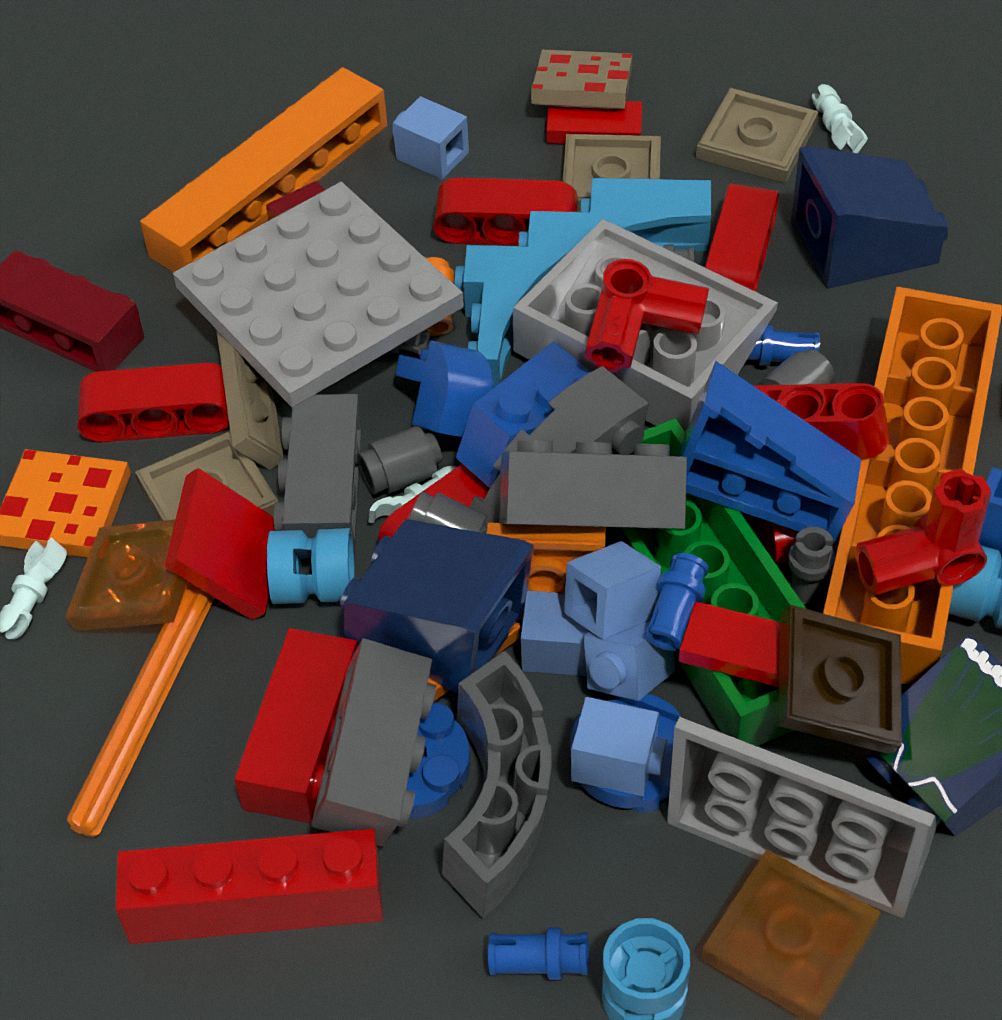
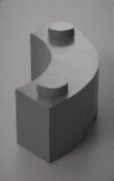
M601 366L583 376L554 397L548 403L554 411L530 435L521 429L503 452H517V440L553 441V453H576V442L612 443L611 455H629L634 451V444H640L643 440V428L649 403ZM501 455L493 465L500 471V474L489 489L485 499L475 496L470 505L471 508L488 515L483 525L486 528L488 523H500Z
M506 651L500 653L459 683L456 721L466 732L479 755L485 782L474 807L454 831L444 838L442 875L483 919L506 898L529 866L544 824L552 767L551 745H549L547 730L542 718V705L531 683Z

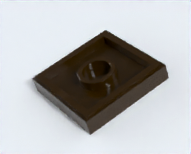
M793 605L787 607L780 617L777 726L887 754H892L902 747L901 635Z

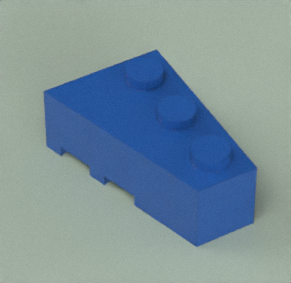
M555 341L551 342L473 403L456 458L491 488L500 474V471L493 465L501 455V452L505 450L521 429L530 435L554 411L548 403L568 386L591 371Z
M715 361L678 454V457H687L686 493L799 532L807 527L816 526L823 528L830 533L833 543L839 535L855 502L861 458L717 361Z

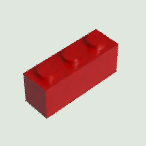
M292 628L288 629L234 779L242 810L311 824L347 667L358 648L357 640Z

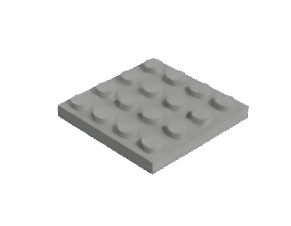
M342 181L173 272L176 288L292 408L464 307L463 292Z

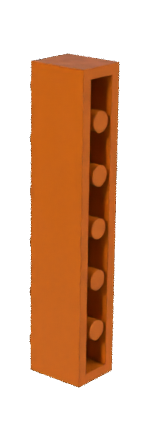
M344 67L340 68L140 220L148 257L170 271L175 272L267 222L266 204L316 180H320L388 126L384 89Z

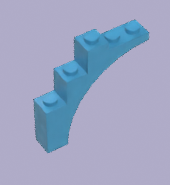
M592 178L591 198H581V212L530 211L529 232H519V246L467 245L465 266H456L455 286L463 292L465 317H471L472 334H479L478 341H469L468 349L479 351L487 359L492 372L493 388L502 382L505 365L514 348L513 307L602 219L661 247L674 244V249L694 247L695 252L708 251L711 221V180Z

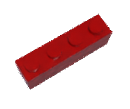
M375 829L119 851L117 861L116 912L129 944L383 921L381 864Z

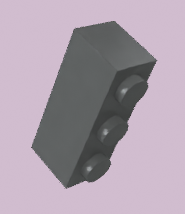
M358 394L313 395L292 408V416L283 417L282 444L283 448L289 449L288 459H279L278 463L280 492H285L284 502H275L274 528L275 531L303 530L308 538H313L318 529L351 528L355 556L360 467L357 455L361 453L362 421Z
M517 440V452H501L499 522L528 525L685 529L687 457L669 456L670 445L634 444V455H611L612 443L576 442V453H553V441Z
M362 638L347 667L311 827L329 832L375 829L377 845L381 847L384 846L396 826L405 828L415 799V791L406 789L409 772L415 773L417 771L426 743L425 737L417 735L420 719H427L436 693V685L428 683L432 659Z

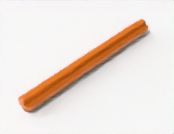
M187 580L67 816L70 829L77 834H83L88 837H95L100 834L215 597Z

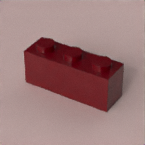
M14 250L0 264L1 329L95 372L115 370L145 338L136 303L126 295L110 292L93 284L83 276H74L52 266L42 258H33L17 250Z

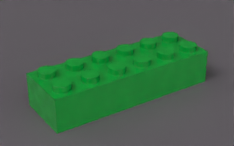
M675 418L644 430V437L640 444L670 445L669 456L678 457L685 431ZM686 493L685 529L606 527V547L622 541L660 565L661 574L669 570L672 555H677V553L692 554L705 561L709 568L702 582L706 587L702 603L780 622L781 613L790 605L806 609L738 510ZM680 649L674 650L676 660L723 734L758 746L793 731L789 728L777 726L778 687L679 662Z

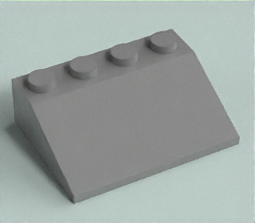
M602 219L513 307L514 352L530 360L551 342L555 341L591 372L596 370L595 364L585 359V349L601 295L603 273L606 267L613 261L633 259L645 265L651 276L709 288L699 335L642 323L631 368H623L616 373H612L649 403L646 421L657 426L676 418L683 430L686 431L715 361L738 375L775 314L778 302Z
M679 717L674 727L667 824L904 918L930 850L937 826L935 815L682 717Z

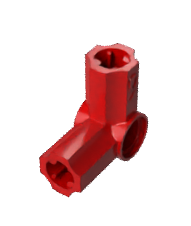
M633 259L613 261L606 267L603 273L601 295L585 349V359L594 363L597 369L603 366L612 373H616L623 368H631L642 323L699 335L709 288L651 276L645 265Z
M963 469L942 473L939 486L933 490L929 512L923 515L913 528L857 543L855 557L860 579L867 592L872 591L876 595L936 578L941 585L952 586L966 582L976 576L987 563V556L979 543V538L991 490L983 476L971 475Z

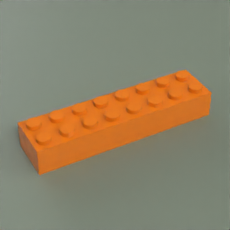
M897 286L874 385L883 394L890 442L881 454L873 458L861 459L855 502L842 527L823 614L900 634L901 684L912 686L940 660L953 585H941L936 578L876 595L872 591L867 592L859 576V568L855 557L856 546L859 542L913 528L915 523L929 512L933 490L939 486L942 473L963 469L966 473L973 475L1001 322L1002 305Z

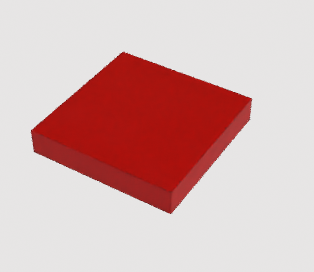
M197 468L185 477L164 567L249 619L254 620L265 614L269 597L267 545L269 532L275 531L274 517L200 468Z

